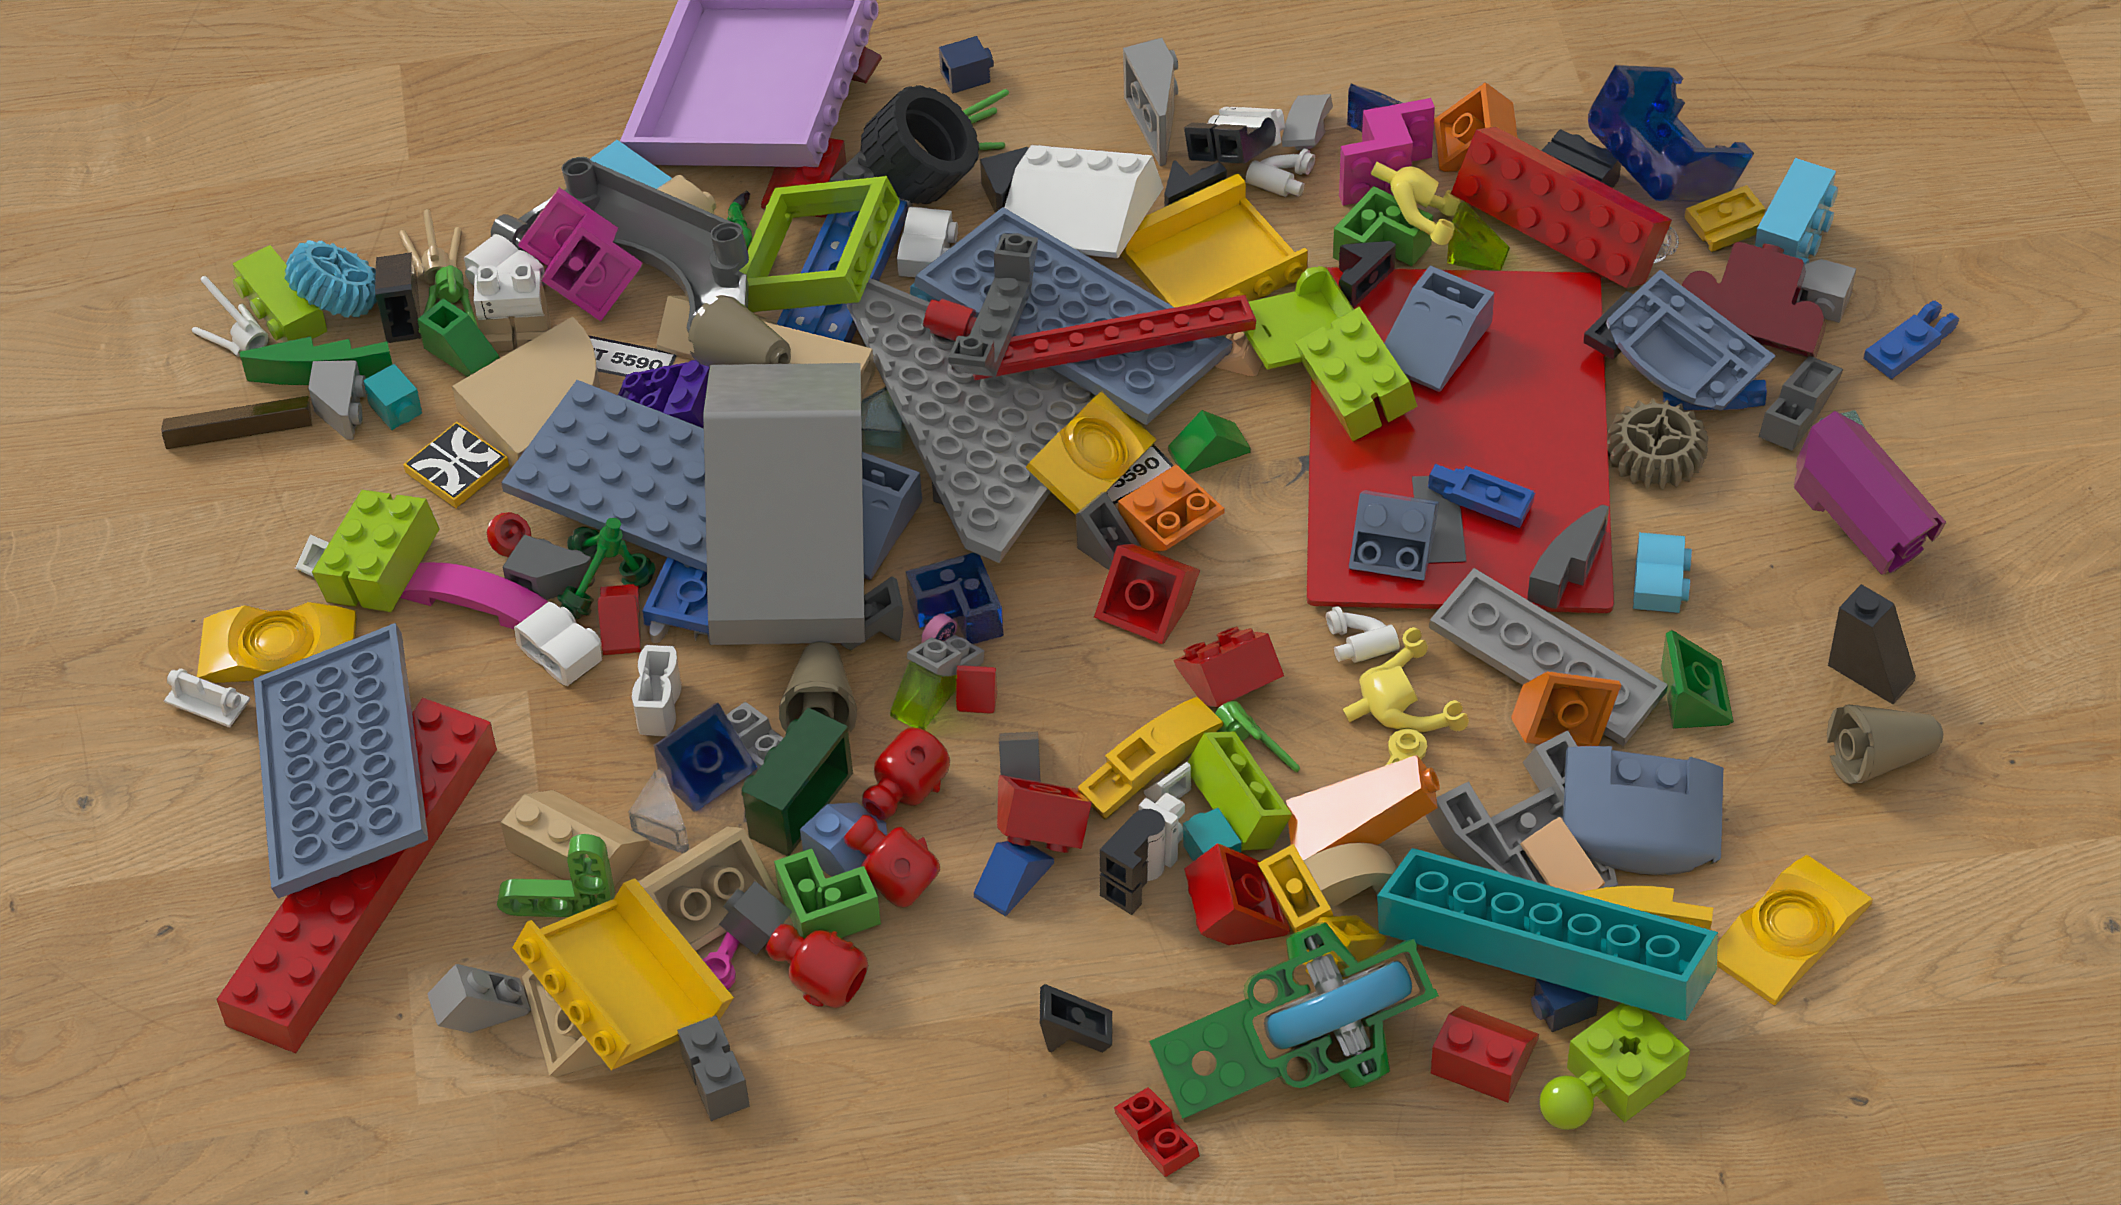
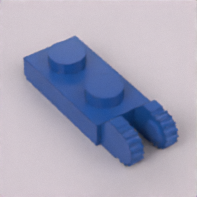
M1932 301L1925 305L1918 315L1914 314L1867 348L1863 359L1887 377L1893 379L1940 345L1941 340L1954 331L1958 325L1959 318L1955 314L1949 313L1946 317L1944 316L1933 328L1929 324L1939 316L1942 305L1937 301Z

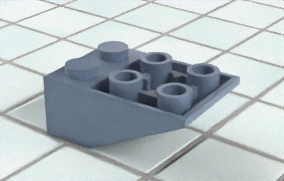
M1430 265L1412 288L1384 343L1406 377L1440 392L1492 323L1495 292Z
M862 452L864 578L871 580L922 503L920 472Z

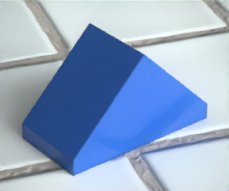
M1008 841L997 842L975 888L974 898L1006 917L1054 864V858L1033 845L1023 846Z

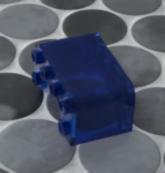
M1615 65L1589 110L1588 124L1592 133L1642 188L1656 201L1703 202L1732 191L1754 152L1744 142H1734L1729 148L1718 145L1715 148H1706L1677 117L1685 102L1677 98L1676 84H1681L1684 78L1675 68Z

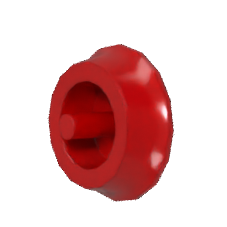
M512 512L501 513L495 516L487 528V539L491 548L499 555L505 557L511 555L523 535L532 537L531 528L527 521L520 515Z

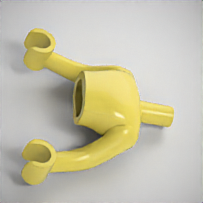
M1376 162L1371 175L1391 184V191L1406 221L1430 235V238L1438 245L1449 243L1455 229L1454 224L1445 219H1439L1437 224L1419 212L1416 204L1425 208L1431 206L1439 209L1440 212L1447 216H1452L1457 213L1462 200L1450 194L1452 190H1447L1444 197L1435 195L1439 182L1420 168L1409 166L1395 171Z
M1415 627L1409 628L1403 634L1402 639L1405 647L1386 663L1371 668L1361 675L1359 681L1363 699L1343 708L1349 723L1371 712L1385 727L1398 730L1412 729L1419 733L1448 726L1451 730L1462 731L1468 726L1469 719L1466 713H1461L1463 710L1462 705L1456 700L1447 703L1443 713L1432 716L1418 717L1403 713L1409 705L1418 701L1402 667L1413 657H1423L1428 650L1426 641L1420 640L1422 637L1420 630Z

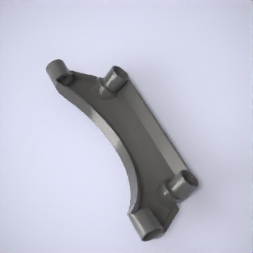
M575 157L562 165L561 169L566 184L564 191L618 227L613 243L639 261L664 272L681 287L690 305L686 327L688 333L692 320L704 303L712 304L718 300L715 296H731L748 308L749 284L747 275L739 271L749 261L741 225L730 222L600 165L587 157ZM550 199L519 219L508 214L499 216L492 225L491 237L494 234L503 236L514 244L518 250L525 251L518 244Z

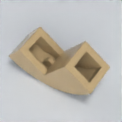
M1369 843L1339 845L1323 850L1303 860L1330 908L1335 907L1370 886L1378 895L1397 869L1396 864L1385 849Z

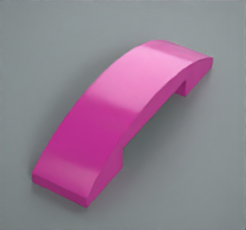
M437 562L420 563L400 596L402 599L432 606L435 599L493 614L498 616L500 626L514 629L516 625L548 603L547 600L529 589L495 574L467 566Z

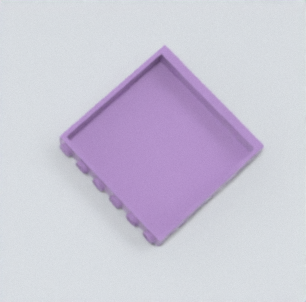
M678 0L620 142L653 165L818 167L823 153L827 151L832 129L838 122L843 100L848 96L849 85L854 72L858 69L862 50L868 43L873 21L878 16L879 8L877 1Z

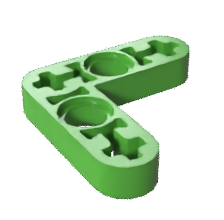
M579 834L571 838L567 857L571 880L508 879L500 884L497 901L499 910L513 916L570 917L614 899L615 887L605 842L591 834Z

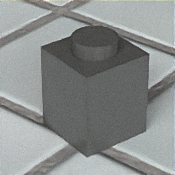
M754 881L745 893L738 888L723 907L728 911V914L719 925L752 953L757 955L769 941L775 929L785 922L792 911Z

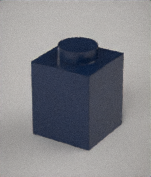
M977 36L939 47L940 72L952 94L991 82L990 68L994 67L993 57L988 47L984 48Z
M1536 978L1534 996L1531 997L1532 1008L1539 1020L1544 1019L1551 1032L1597 1016L1599 996Z

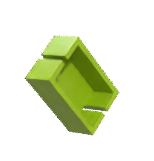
M1360 307L1332 321V329L1327 331L1323 326L1295 341L1305 369L1352 441L1382 426L1373 401L1374 398H1379L1388 422L1418 407L1410 381Z
M361 489L312 570V574L326 602L355 607L360 602L362 608L392 612L440 530L427 499L405 495H396L395 499H393L390 493Z

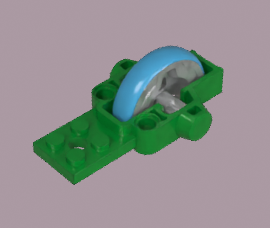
M1326 922L1314 924L1291 934L1286 939L1288 960L1248 978L1244 984V1000L1149 1040V1045L1181 1119L1278 1077L1288 1086L1303 1088L1338 1073L1350 1088H1358L1390 1072L1383 1020L1439 996L1437 990L1433 988L1416 950L1417 944L1415 940L1404 941L1361 961H1357ZM1400 953H1404L1420 991L1419 994L1394 1004L1412 992L1410 975L1405 966L1399 961L1384 963L1344 980L1342 977H1348ZM1333 956L1344 966V968L1340 970L1338 969ZM1308 962L1306 968L1316 992L1302 997L1310 993L1311 989L1309 984H1300L1296 981L1294 970L1297 966ZM1261 979L1270 981L1274 986V997L1268 1003H1260L1254 997V986ZM1302 997L1269 1013L1264 1019V1029L1269 1041L1277 1049H1287L1304 1042L1307 1043L1269 1059L1254 1028V1017ZM1364 1027H1369L1370 1041ZM1334 1032L1344 1055L1349 1057L1339 1061H1333L1329 1058L1327 1049L1333 1043L1331 1035L1327 1033ZM1200 1051H1208L1215 1058L1214 1070L1205 1076L1197 1074L1192 1067L1193 1057ZM1299 1056L1306 1061L1308 1071L1303 1079L1294 1081L1287 1073V1064L1292 1058Z

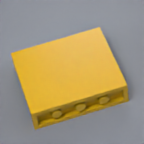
M1239 174L1233 175L1146 215L1120 254L1153 294L1173 307L1246 295L1248 302L1268 296L1271 292L1290 283L1297 282L1301 274L1308 267V250L1306 248L1296 252L1292 250L1247 200L1246 182Z
M635 878L624 882L614 899L541 929L532 920L527 921L512 947L611 1071L679 1041L678 1029L715 1015L720 1021L734 998Z

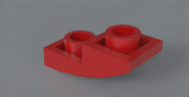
M1149 1087L1114 1107L1115 1114L1127 1132L1164 1177L1169 1176L1200 1157L1198 1145L1174 1122L1172 1110Z

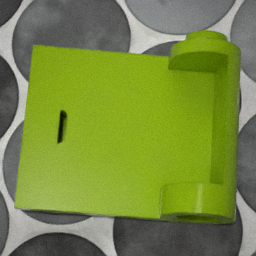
M1322 266L1311 267L1301 274L1294 292L1249 301L1257 320L1256 329L1244 331L1243 333L1266 369H1273L1302 362L1295 341L1323 326L1327 331L1332 329V321L1353 311L1354 308L1327 268Z

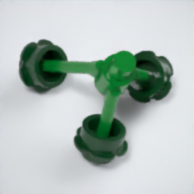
M617 518L607 519L606 525L600 530V533L588 527H579L573 531V535L568 537L567 548L583 552L585 555L590 556L592 561L579 588L567 586L563 595L558 594L557 596L558 601L562 603L561 607L567 608L575 619H580L582 615H590L592 611L590 607L594 599L586 591L605 557L612 558L618 554L623 557L624 560L619 566L623 585L634 584V586L641 588L649 584L656 570L655 564L649 558H646L644 554H630L625 541L622 540L621 521Z

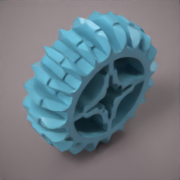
M307 240L306 243H299L286 262L287 267L284 272L286 273L285 280L289 283V287L297 291L298 297L305 298L309 305L314 304L320 310L330 311L332 315L338 313L347 318L350 315L360 317V315H367L377 302L375 295L376 269L370 267L367 260L360 259L357 253L353 254L347 251L346 247L342 249L334 243L329 245L319 240L317 243Z

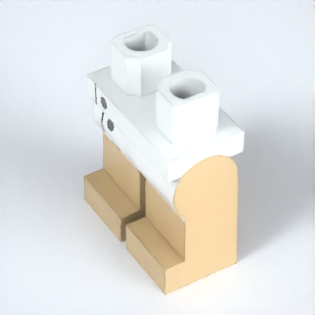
M530 263L516 264L512 267L511 273H498L497 268L493 265L479 266L474 282L476 316L479 329L495 351L514 350L515 327L518 348L551 329V318L541 283L540 271H533Z

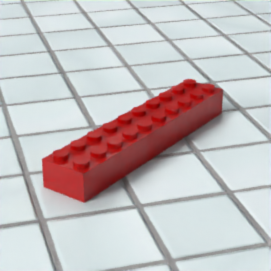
M422 697L412 712L428 840L345 872L337 877L304 888L299 892L287 895L216 999L226 1027L295 1054L298 1052L497 751L490 721Z

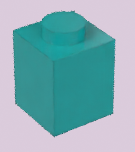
M395 364L363 380L369 405L391 430L410 422L422 414L417 388Z
M1219 808L1207 813H1198L1183 823V847L1193 861L1217 843L1241 853V841Z

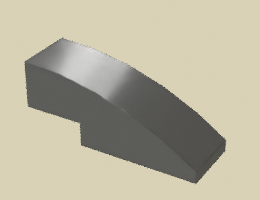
M1809 355L1783 384L1779 398L1765 412L1759 437L1793 451L1823 409L1840 379L1843 369Z
M1600 505L1584 514L1551 542L1539 558L1529 577L1528 601L1557 609L1568 581L1584 585L1607 530L1609 506Z

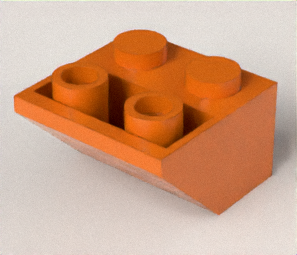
M1177 464L1118 500L1120 515L1141 547L1150 551L1168 550L1225 513V508Z

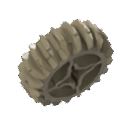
M1652 398L1647 405L1638 400L1634 408L1625 406L1622 414H1616L1613 424L1608 429L1607 450L1608 456L1611 457L1612 467L1619 468L1620 477L1631 475L1632 484L1643 481L1646 488L1651 484H1658L1662 490L1666 483H1671L1673 486L1678 487L1681 479L1690 482L1693 474L1699 473L1704 459L1707 458L1708 436L1707 431H1704L1703 421L1696 420L1694 411L1684 412L1682 404L1676 407L1670 406L1668 399L1664 404H1657Z

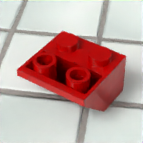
M1238 627L1226 629L1217 634V641L1208 645L1205 642L1193 644L1183 650L1184 656L1173 660L1176 668L1194 693L1207 706L1219 707L1284 677L1269 634L1254 632L1252 628L1239 630Z

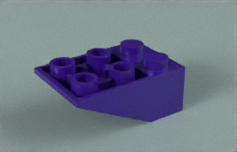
M691 360L671 366L633 372L626 375L618 396L704 429V405L710 367L704 366L696 360Z

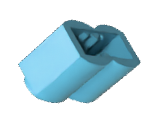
M1639 532L1633 609L1679 613L1681 601L1688 602L1690 579L1683 578V571H1690L1692 549L1685 548V536Z

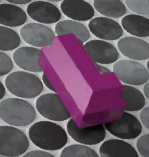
M1834 411L1811 427L1797 458L1794 489L1812 510L1821 512L1826 510L1881 575L1886 574L1887 571L1889 573L1895 572L1917 557L1924 550L1922 545L1926 541V537L1933 542L1940 535L1946 521L1862 425Z

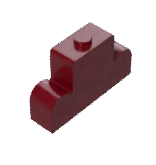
M1736 242L1733 245L1720 283H1717L1714 276L1706 271L1692 272L1683 281L1682 286L1759 344L1806 358L1809 355L1817 357L1825 333L1826 322L1823 312L1817 304L1811 301L1796 303L1806 275L1802 259L1783 254L1784 249L1775 245L1765 243L1761 248L1743 242Z

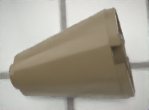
M715 296L718 300L712 304L704 303L692 320L688 341L693 343L694 353L691 352V355L698 363L704 366L790 363L791 348L789 343L731 296Z
M815 642L803 650L779 705V720L785 732L794 719H799L807 708L848 726V731L850 730V732L854 729L857 718V706L840 652L834 645L827 642Z
M1850 704L1833 710L1827 728V743L1834 742L1836 755L1830 756L1832 766L1837 775L1845 783L1849 784L1863 783L1937 752L1944 736L1941 724L1930 714Z

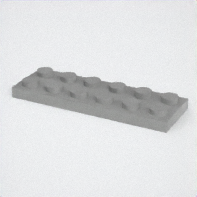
M1475 568L1472 569L1430 619V629L1522 685L1547 671L1620 681L1621 688L1603 734L1623 747L1667 693L1668 684Z

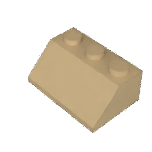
M554 790L524 794L501 821L508 851L563 880H571L567 857L570 840L576 835L591 834L605 842L614 887L650 845L649 839Z
M729 826L638 881L695 951L727 932L719 925L728 914V911L723 906L738 888L745 893L753 882L756 881L776 899L781 898L744 828Z
M529 969L522 976L549 1075L558 1077L604 1064L603 1059L594 1051L590 1043L569 1020L565 1012Z

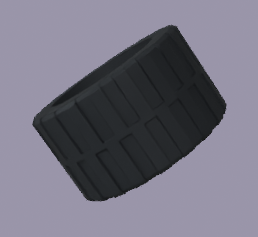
M922 85L908 86L899 91L865 125L864 132L861 135L862 153L865 156L868 168L874 174L873 176H887L898 198L914 204H931L933 201L936 202L941 199L975 166L974 164L979 157L977 133L971 124V120L962 111V108L944 93ZM914 138L926 149V151L918 145Z

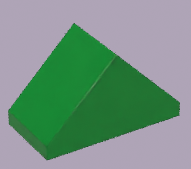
M1201 410L1168 445V451L1173 460L1187 474L1251 453L1249 444L1235 422Z

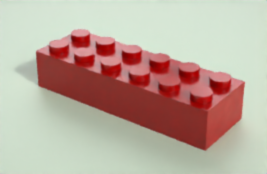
M1497 127L1477 129L1475 131L1450 193L1625 288L1646 283L1672 222V219Z

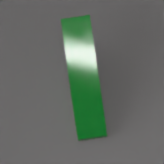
M310 336L239 352L247 381L277 385H309L313 361H356L359 374L364 375L366 379L393 365L387 341L352 349L349 339L313 346Z

